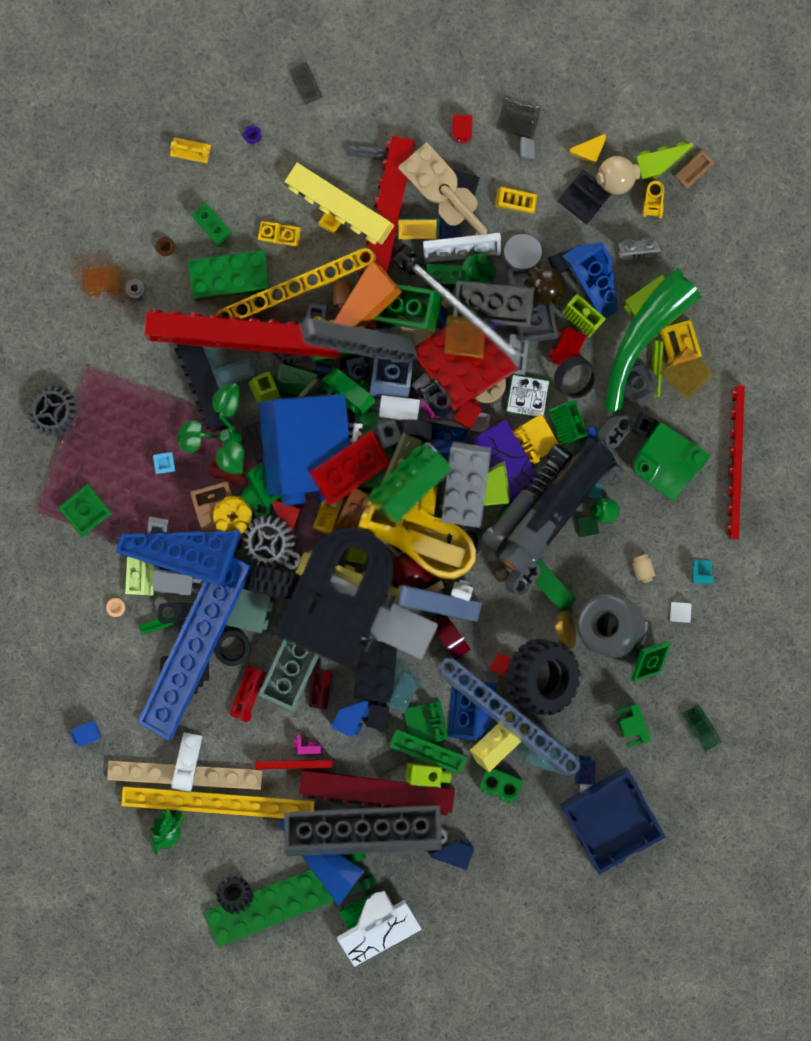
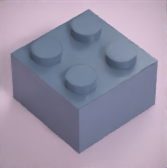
M374 357L370 394L376 398H381L382 395L408 398L413 362L402 363Z

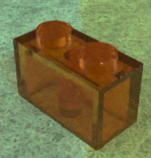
M117 266L82 269L83 292L88 294L89 297L100 296V293L107 292V295H119V292L123 291L122 268Z

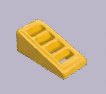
M500 187L497 189L494 207L534 214L537 194ZM504 194H507V195H506V200H505V203H504V202H503ZM511 195H514L513 204H510ZM519 196H522L521 206H518ZM527 197L530 198L528 208L525 207Z

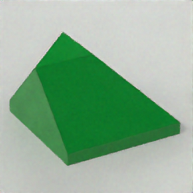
M665 641L637 649L632 663L631 680L635 682L661 673L671 642Z

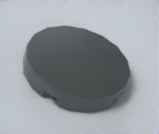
M633 365L623 392L625 398L636 403L647 402L653 398L658 389L657 375L647 366Z

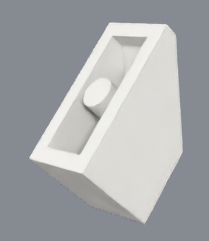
M384 891L374 893L366 901L358 923V927L364 935L398 917L389 897Z

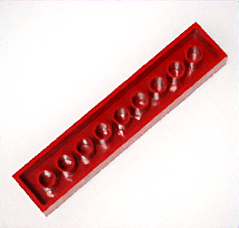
M152 309L151 312L146 311L144 335L146 340L151 342L339 359L340 352L338 350L305 344L300 326L298 325L299 323L297 322L279 324L277 320H268L266 323L260 322V319L248 318V321L240 320V317L235 316L223 319L220 315L211 314L209 317H202L200 313L182 315L180 311H171V314L163 313V310Z

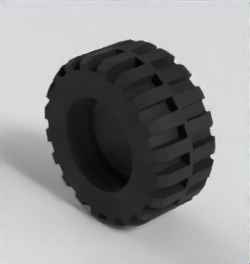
M543 639L527 641L526 645L522 644L518 648V652H514L512 655L513 659L511 662L509 661L507 666L509 670L506 672V678L508 679L506 686L510 690L508 692L509 696L518 707L525 711L540 715H554L564 710V706H568L572 702V697L574 698L577 694L576 689L580 685L578 678L581 677L580 670H578V661L574 659L575 654L561 643ZM547 662L549 666V679L545 688L539 692L537 688V675L542 665Z

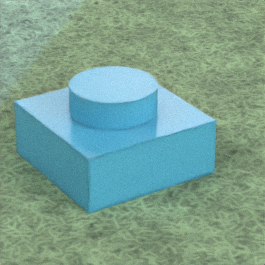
M173 452L153 455L156 474L175 472Z

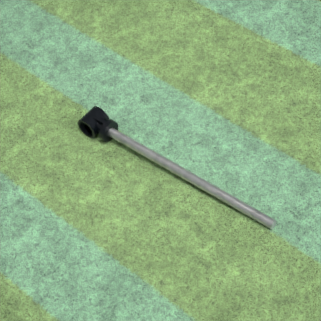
M403 244L391 256V259L403 271L405 270L409 275L418 274L513 360L518 358L519 353L422 269L423 261L406 244Z

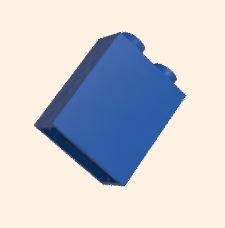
M345 395L272 400L258 403L267 495H281L282 505L306 503L305 492L317 491L318 502L326 501L309 475V472L350 445Z

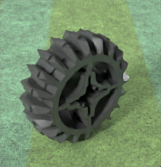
M49 385L48 389L42 387V393L36 392L37 398H31L34 403L28 405V407L32 408L28 415L33 417L29 421L35 423L33 428L39 429V433H45L49 437L53 434V436L58 437L59 433L65 434V429L71 430L70 424H76L73 419L74 417H79L75 411H78L80 408L74 406L78 401L77 399H72L74 394L68 393L69 390L67 388L62 389L59 385L56 387ZM60 396L64 402L56 403L52 397ZM56 408V411H54L55 413L51 414V411H53L52 409ZM51 418L56 425L48 426L44 423L43 419Z

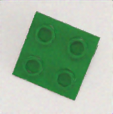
M441 701L403 709L409 733L432 742L448 739Z

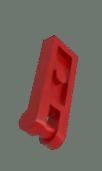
M248 665L230 711L232 717L240 718L244 722L250 721L252 717L251 710L265 677V671Z

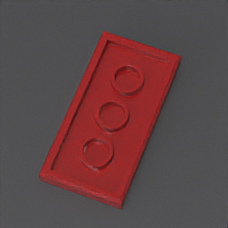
M369 431L310 471L309 475L327 504L331 506L388 467L391 461L373 432Z

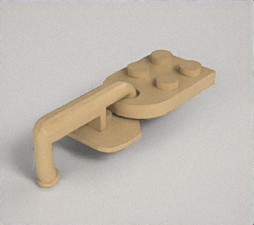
M427 142L398 167L400 172L425 199L433 203H439V215L448 225L457 226L466 219L477 231L476 235L487 234V228L473 214L477 208V199L468 189L457 188V177L454 171Z

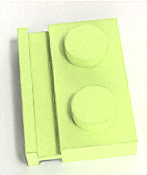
M127 557L125 594L154 595L155 565Z

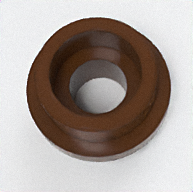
M163 237L157 241L156 250L161 256H170L175 251V243L172 239ZM163 244H168L169 249L163 250Z

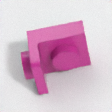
M298 734L297 739H294V750H298V754L321 753V745H317V742H305L306 746H302V734Z

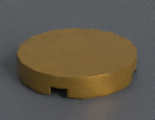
M562 611L556 616V618H559V622H556L557 638L559 643L567 646L569 649H573L576 643L574 620L568 611Z

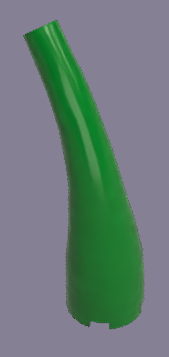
M676 268L655 288L625 333L612 365L606 392L605 410L611 412L622 411L625 384L631 368L641 351L663 329L702 298L694 284L682 276L684 273L679 268Z

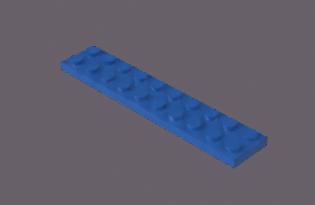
M233 556L223 587L206 581L203 582L137 723L167 740H172L250 575L252 566Z

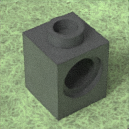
M385 418L376 422L377 426L373 427L372 431L383 449L399 443L401 434L395 419L388 421ZM384 428H386V429L389 430V432H390V436H389V437H386V436L384 435V433H383V429H384Z

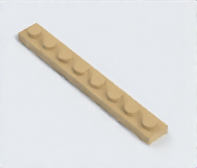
M109 760L107 780L172 784L176 765ZM196 766L193 785L261 790L262 770Z

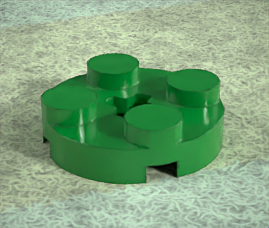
M484 253L469 255L463 263V270H465L466 274L463 277L464 280L493 283V278L496 276L497 271Z

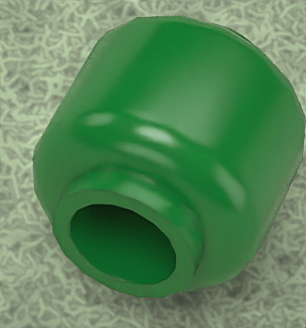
M599 498L593 503L591 514L597 523L612 524L619 517L620 508L613 499Z

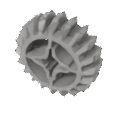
M270 515L268 518L262 516L260 520L256 518L254 524L250 523L248 525L250 530L247 529L245 534L249 537L243 538V541L248 542V544L244 545L243 548H249L250 551L246 555H253L251 561L254 562L258 559L259 566L264 563L265 567H269L270 564L276 567L277 562L281 565L284 563L283 559L288 560L290 558L287 553H293L294 550L289 546H294L295 542L290 541L294 534L289 535L288 532L292 529L291 527L285 528L286 521L280 524V517L274 520L273 515ZM264 526L272 527L276 529L278 533L272 534L268 529L266 530ZM259 531L260 542L256 545V534ZM275 537V539L272 540V543L263 546V544L266 543V540ZM282 537V549L279 552L278 540ZM266 549L273 556L264 555L260 550Z

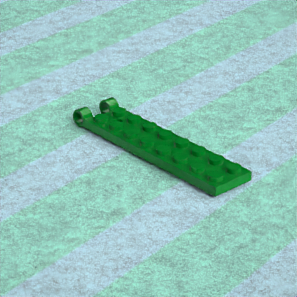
M365 853L342 856L351 863L367 858ZM308 869L253 891V902H249L251 905L249 908L247 906L244 907L245 912L239 910L240 914H236L235 911L234 914H230L221 905H217L205 910L204 913L217 946L220 947L332 903L335 900L326 891L320 879L315 876L311 869ZM374 875L357 881L347 896L376 886L377 882Z

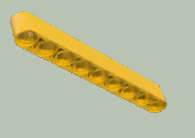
M367 248L360 249L222 308L216 315L222 317L223 313L228 312L230 316L240 317V320H245L367 268L372 261L375 262V253ZM365 252H369L371 255V259L367 263H364L361 259ZM347 260H352L353 267L350 270L344 268V263ZM333 267L336 272L332 278H329L326 274L327 269ZM311 275L318 277V282L315 285H310L309 283ZM295 282L300 284V290L297 293H294L291 289L292 284ZM276 290H281L283 293L280 300L274 298ZM263 297L265 300V305L262 308H259L256 304L257 299ZM241 305L247 306L248 311L245 315L239 313Z

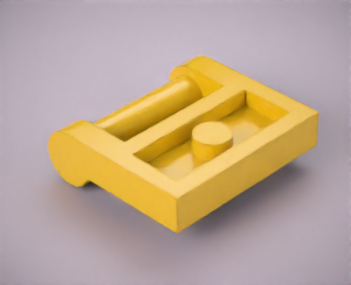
M691 320L667 326L659 333L662 336L667 353L668 366L702 357ZM674 331L681 354L677 358L675 357L669 337V332Z

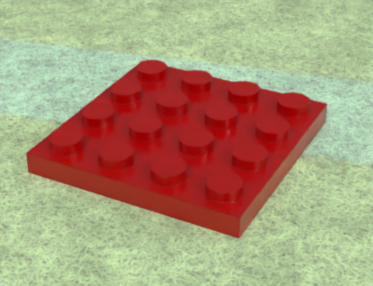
M456 320L415 346L417 362L429 379H436L443 390L450 396V408L453 412L517 371L516 365L508 354L471 321Z

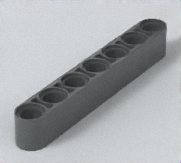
M305 319L300 323L303 340L307 345L402 363H410L417 359L414 342L409 337L317 319Z

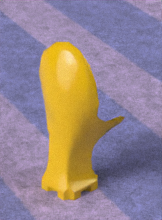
M423 499L397 524L381 515L371 502L368 501L358 529L365 530L376 536L379 540L401 549L428 572L440 578L456 579L467 573L475 563L476 549L471 538L457 525L442 522V518L434 517L422 508ZM449 533L452 535L451 544L447 543Z

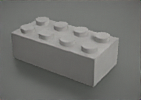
M453 442L449 459V466L452 469L447 475L442 522L480 528L483 519L491 447Z

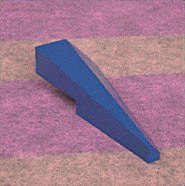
M283 819L279 825L281 828H283L284 831L285 819ZM339 854L302 856L338 906L364 872V870Z

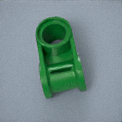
M251 484L238 493L259 518L262 516L267 518L271 515L272 508L270 504L265 509V514L262 512L258 513L260 510L259 506L262 503Z

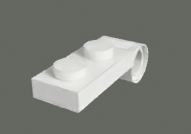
M183 733L172 781L173 789L191 792L202 736Z

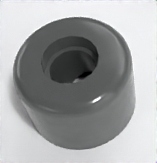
M604 594L592 598L583 606L578 616L577 630L582 643L590 651L599 655L618 658L631 654L639 647L645 634V619L638 606L630 600L616 595ZM613 614L619 621V628L615 635L607 637L603 628V620L606 616Z

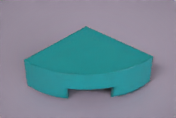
M598 483L587 497L594 500L602 498V489Z

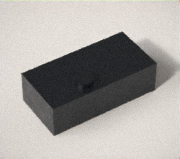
M460 279L456 281L455 298L482 322L531 327L535 287ZM454 307L453 320L469 321Z

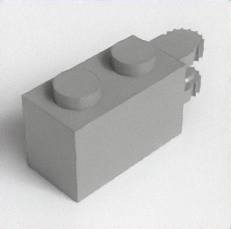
M156 566L153 590L162 593L191 595L192 592L199 593L202 586L201 583L204 581Z

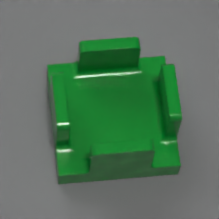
M637 703L614 710L616 715L630 710L629 715L617 719L623 737L628 739L639 736L638 739L626 743L628 748L651 741Z

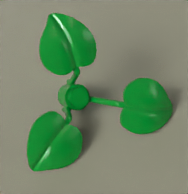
M233 383L217 390L213 396V409L220 413L219 417L228 426L227 429L221 431L220 435L201 433L202 424L193 420L184 423L176 437L179 447L188 453H193L200 448L202 436L220 439L224 444L223 448L219 449L216 453V463L220 469L232 474L243 473L244 451L240 444L242 435L240 432L235 431V427L225 418L232 417L237 410L239 401L238 384Z

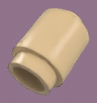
M648 554L633 558L634 563L632 565L637 581L641 580L642 584L653 581L652 577L656 575Z

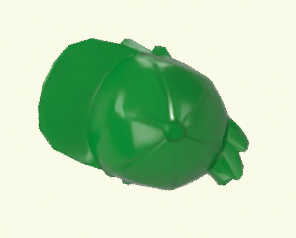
M169 809L166 811L161 810L160 817L154 819L155 827H151L150 830L154 834L151 839V848L155 855H158L160 849L171 848L180 839L181 829L179 826L185 817L183 812L178 811L172 816Z

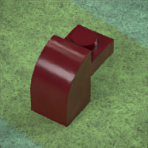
M442 615L433 621L438 624L435 630L436 634L455 661L471 650L447 615Z

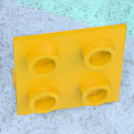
M542 414L513 430L531 464L540 462V458L547 455L554 445L559 444Z

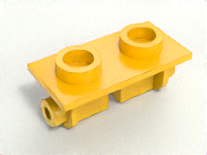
M174 137L170 146V156L207 164L211 145Z

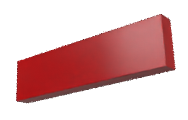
M333 759L265 760L255 762L256 770L333 767Z

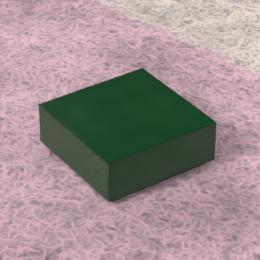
M592 516L577 518L580 537L599 534L598 523L594 521Z

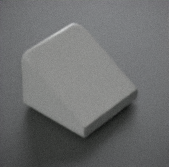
M525 137L520 139L521 159L535 158L534 140Z

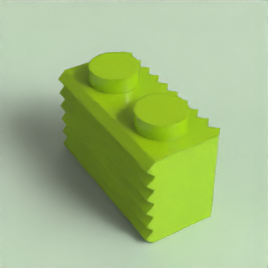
M578 293L561 312V314H564V317H567V320L573 322V325H576L587 337H591L606 320L602 314Z

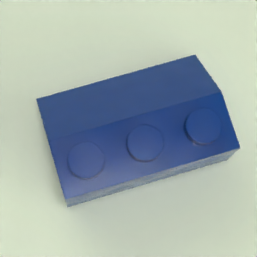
M459 680V683L467 685V680ZM482 682L496 693V683ZM452 686L448 737L480 741L492 730L493 718ZM475 688L474 695L481 698L482 691L479 688ZM490 700L489 706L494 710L495 701Z

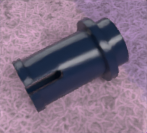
M317 362L314 372L326 376L333 368H337V365L330 366Z

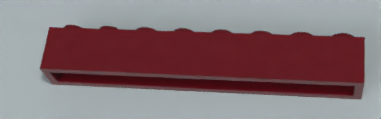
M302 770L299 794H303V798L314 799V796H321L322 800L333 801L334 798L341 799L342 803L352 804L353 800L360 801V805L365 806L378 803L379 807L391 808V805L398 807L440 806L441 815H448V812L452 813L455 788L410 785L407 782Z

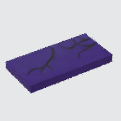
M504 419L472 438L475 445L492 448L489 469L505 461L510 494L509 503L511 504L521 490H527L529 488L528 485L533 483V479L538 477L516 436Z

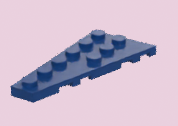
M241 531L122 534L116 553L223 587Z

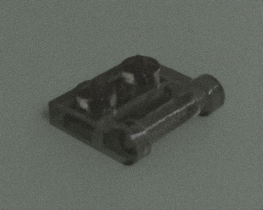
M505 96L496 130L533 139L542 106H533L510 100V97ZM511 107L533 113L534 115L533 118L508 112L507 109Z

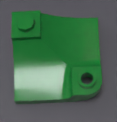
M659 421L633 461V471L640 479L671 501H674L698 471H701L711 455ZM645 464L646 470L642 471V466Z

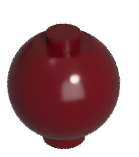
M406 553L401 554L399 557L396 556L392 561L393 579L398 586L418 589L421 586L427 588L430 585L434 575L421 567Z

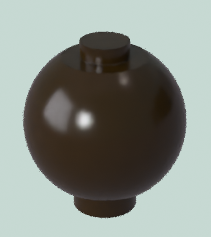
M536 265L528 271L529 280L527 286L535 287L534 301L536 303L548 306L552 304L557 305L563 300L562 296L565 293L566 283L563 275L558 270L551 267L541 268L540 265Z

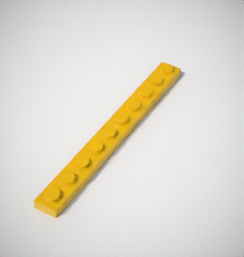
M123 786L121 806L285 819V812L314 811L315 801Z

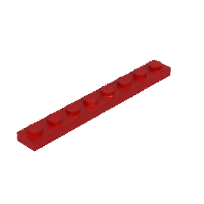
M737 385L735 390L731 391V401H734V409H731L730 419L734 420L733 428H730V439H733V447L729 448V458H732V466H729L728 477L732 478L731 485H728V497H731V504L727 505V516H730V524L727 523L726 535H729V539H739L745 385Z

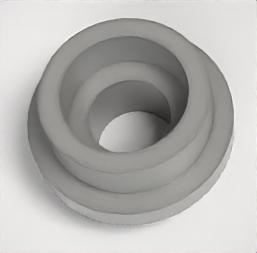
M132 279L126 284V293L132 298H139L144 294L145 286L142 281ZM137 285L138 291L133 292L132 286Z

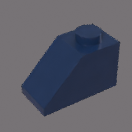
M465 839L455 840L443 846L442 850L432 851L430 858L467 870L474 846H471L472 842Z

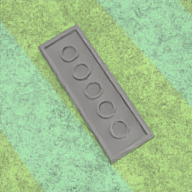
M335 575L332 576L329 586L336 588L335 590H338L340 593L355 596L358 586ZM381 597L379 598V602L385 604L386 600ZM393 603L390 611L380 608L369 635L422 660L438 624Z

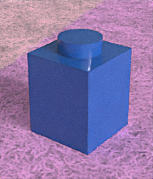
M96 720L72 729L71 738L78 747L102 738Z

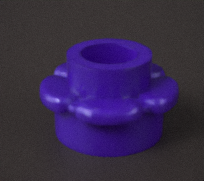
M252 125L246 127L243 132V138L247 140V143L255 144V142L261 140L262 135L259 127Z

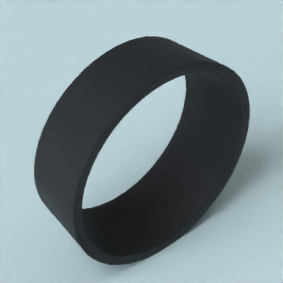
M578 356L564 360L558 366L554 375L556 389L572 399H579L588 395L596 383V373L590 362ZM578 365L588 366L591 369L588 384L579 392L566 393L563 389V379L566 373Z

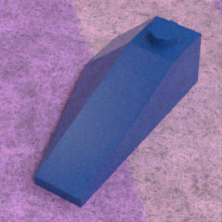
M604 243L578 245L563 255L569 269L592 306L606 319L618 311V303L613 283L612 258Z

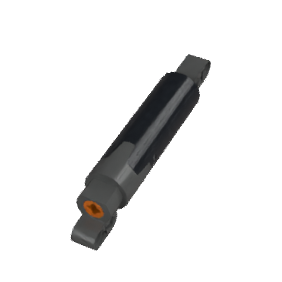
M612 415L598 432L597 440L586 438L507 539L509 545L499 557L500 561L512 570L505 581L507 591L517 595H524L537 580L541 572L539 565L536 564L537 560L615 461L612 452L608 448H616L632 428V421L629 417Z

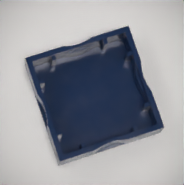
M627 767L559 804L598 875L620 864L630 855L643 851L666 838Z

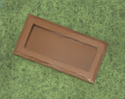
M702 149L674 177L688 190L715 165V162Z

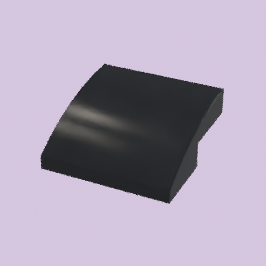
M583 169L557 202L587 225L612 194L605 191L598 184L597 180Z

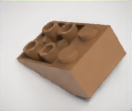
M228 481L190 492L202 532L219 531L213 520V509L217 503L219 504L223 501V498L233 496ZM234 511L227 515L231 519L237 517ZM244 533L240 534L239 539L244 538Z

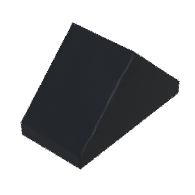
M640 412L636 417L631 432L648 438L659 421Z

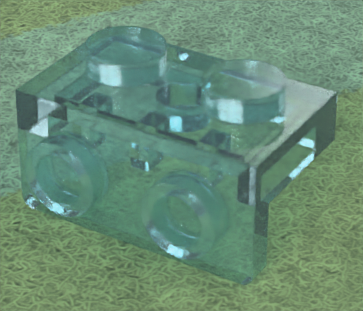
M402 672L387 706L404 714L420 679L407 672Z

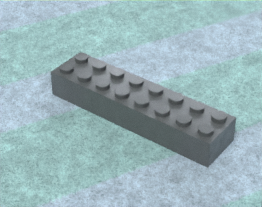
M440 806L285 812V851L287 856L442 850Z

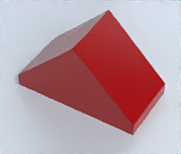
M277 499L272 502V505L278 517H280L281 523L287 522L285 528L291 527L292 530L288 532L289 535L294 534L302 507L293 504L282 505V501Z

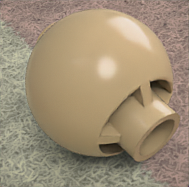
M613 156L601 164L596 179L605 191L618 195L629 191L633 187L635 180L640 179L641 173L638 164H632L630 160L622 156Z

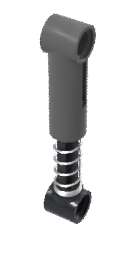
M559 444L554 445L547 455L548 461L546 466H543V470L538 473V477L533 479V483L528 485L529 488L527 490H521L495 525L487 529L482 537V542L494 551L500 552L506 546L509 536L537 502L535 497H538L537 495L540 491H543V487L548 485L547 482L552 479L551 477L554 473L562 470L573 454Z

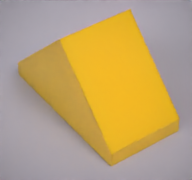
M603 134L570 148L569 154L595 165L606 140V135Z

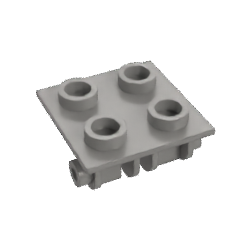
M651 237L642 238L641 241L627 239L623 240L622 243H618L620 249L619 258H623V260L633 259V254L635 259H637V254H640V258H643V253L644 258L654 257V255H658V252L661 251L656 239Z

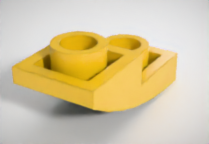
M261 221L258 240L298 247L301 228Z

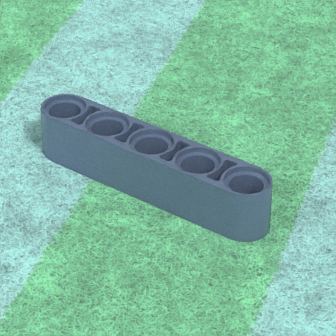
M401 586L397 605L477 622L479 621L482 607L480 602L467 601L406 586Z

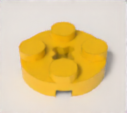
M227 496L223 498V501L215 505L213 520L217 529L223 532L241 531V533L247 530L252 520V512L250 506L243 498ZM234 511L237 517L231 519L229 516H227Z

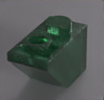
M699 704L682 713L705 752L722 743L716 729Z

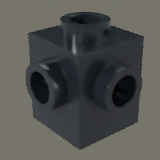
M353 355L339 359L340 371L358 384L361 380L368 379L367 373L369 368L364 360V356Z

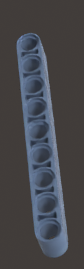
M448 658L439 664L438 673L443 679L561 774L569 776L578 771L579 761L459 663ZM444 664H449L452 667L451 673L444 671ZM459 676H464L467 679V685L459 683ZM475 688H479L482 691L481 698L474 695ZM490 700L497 703L496 710L490 708ZM506 712L512 715V722L505 720L504 714ZM520 725H525L527 727V734H522L520 732ZM536 737L542 739L543 744L541 747L535 744ZM551 749L557 751V759L550 756ZM566 761H569V762L572 763V765H573L572 771H568V770L566 769V767H565Z

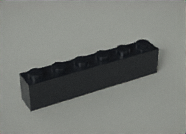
M177 344L175 352L178 359L182 358L185 364L181 367L185 377L189 376L192 382L188 384L192 395L196 393L198 401H195L199 412L203 411L205 418L202 420L206 430L210 429L211 433L227 428L228 426L219 417L220 413L213 409V396L219 390L203 347ZM225 417L226 420L231 425H233L231 418Z

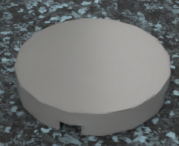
M517 234L506 242L504 258L512 269L522 272L540 263L542 256L541 245L533 236Z

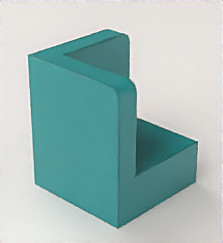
M693 560L692 583L713 584L712 561Z

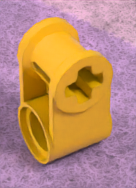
M652 181L646 187L642 217L658 216L659 219H662L664 186L660 181ZM652 185L659 187L660 192L658 195H653L650 192Z

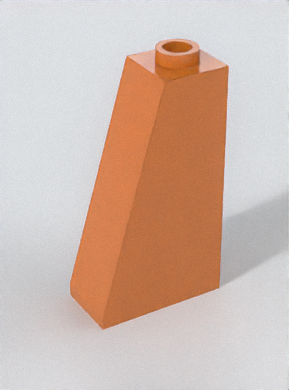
M372 261L334 320V323L364 328L398 297L402 291L380 264Z

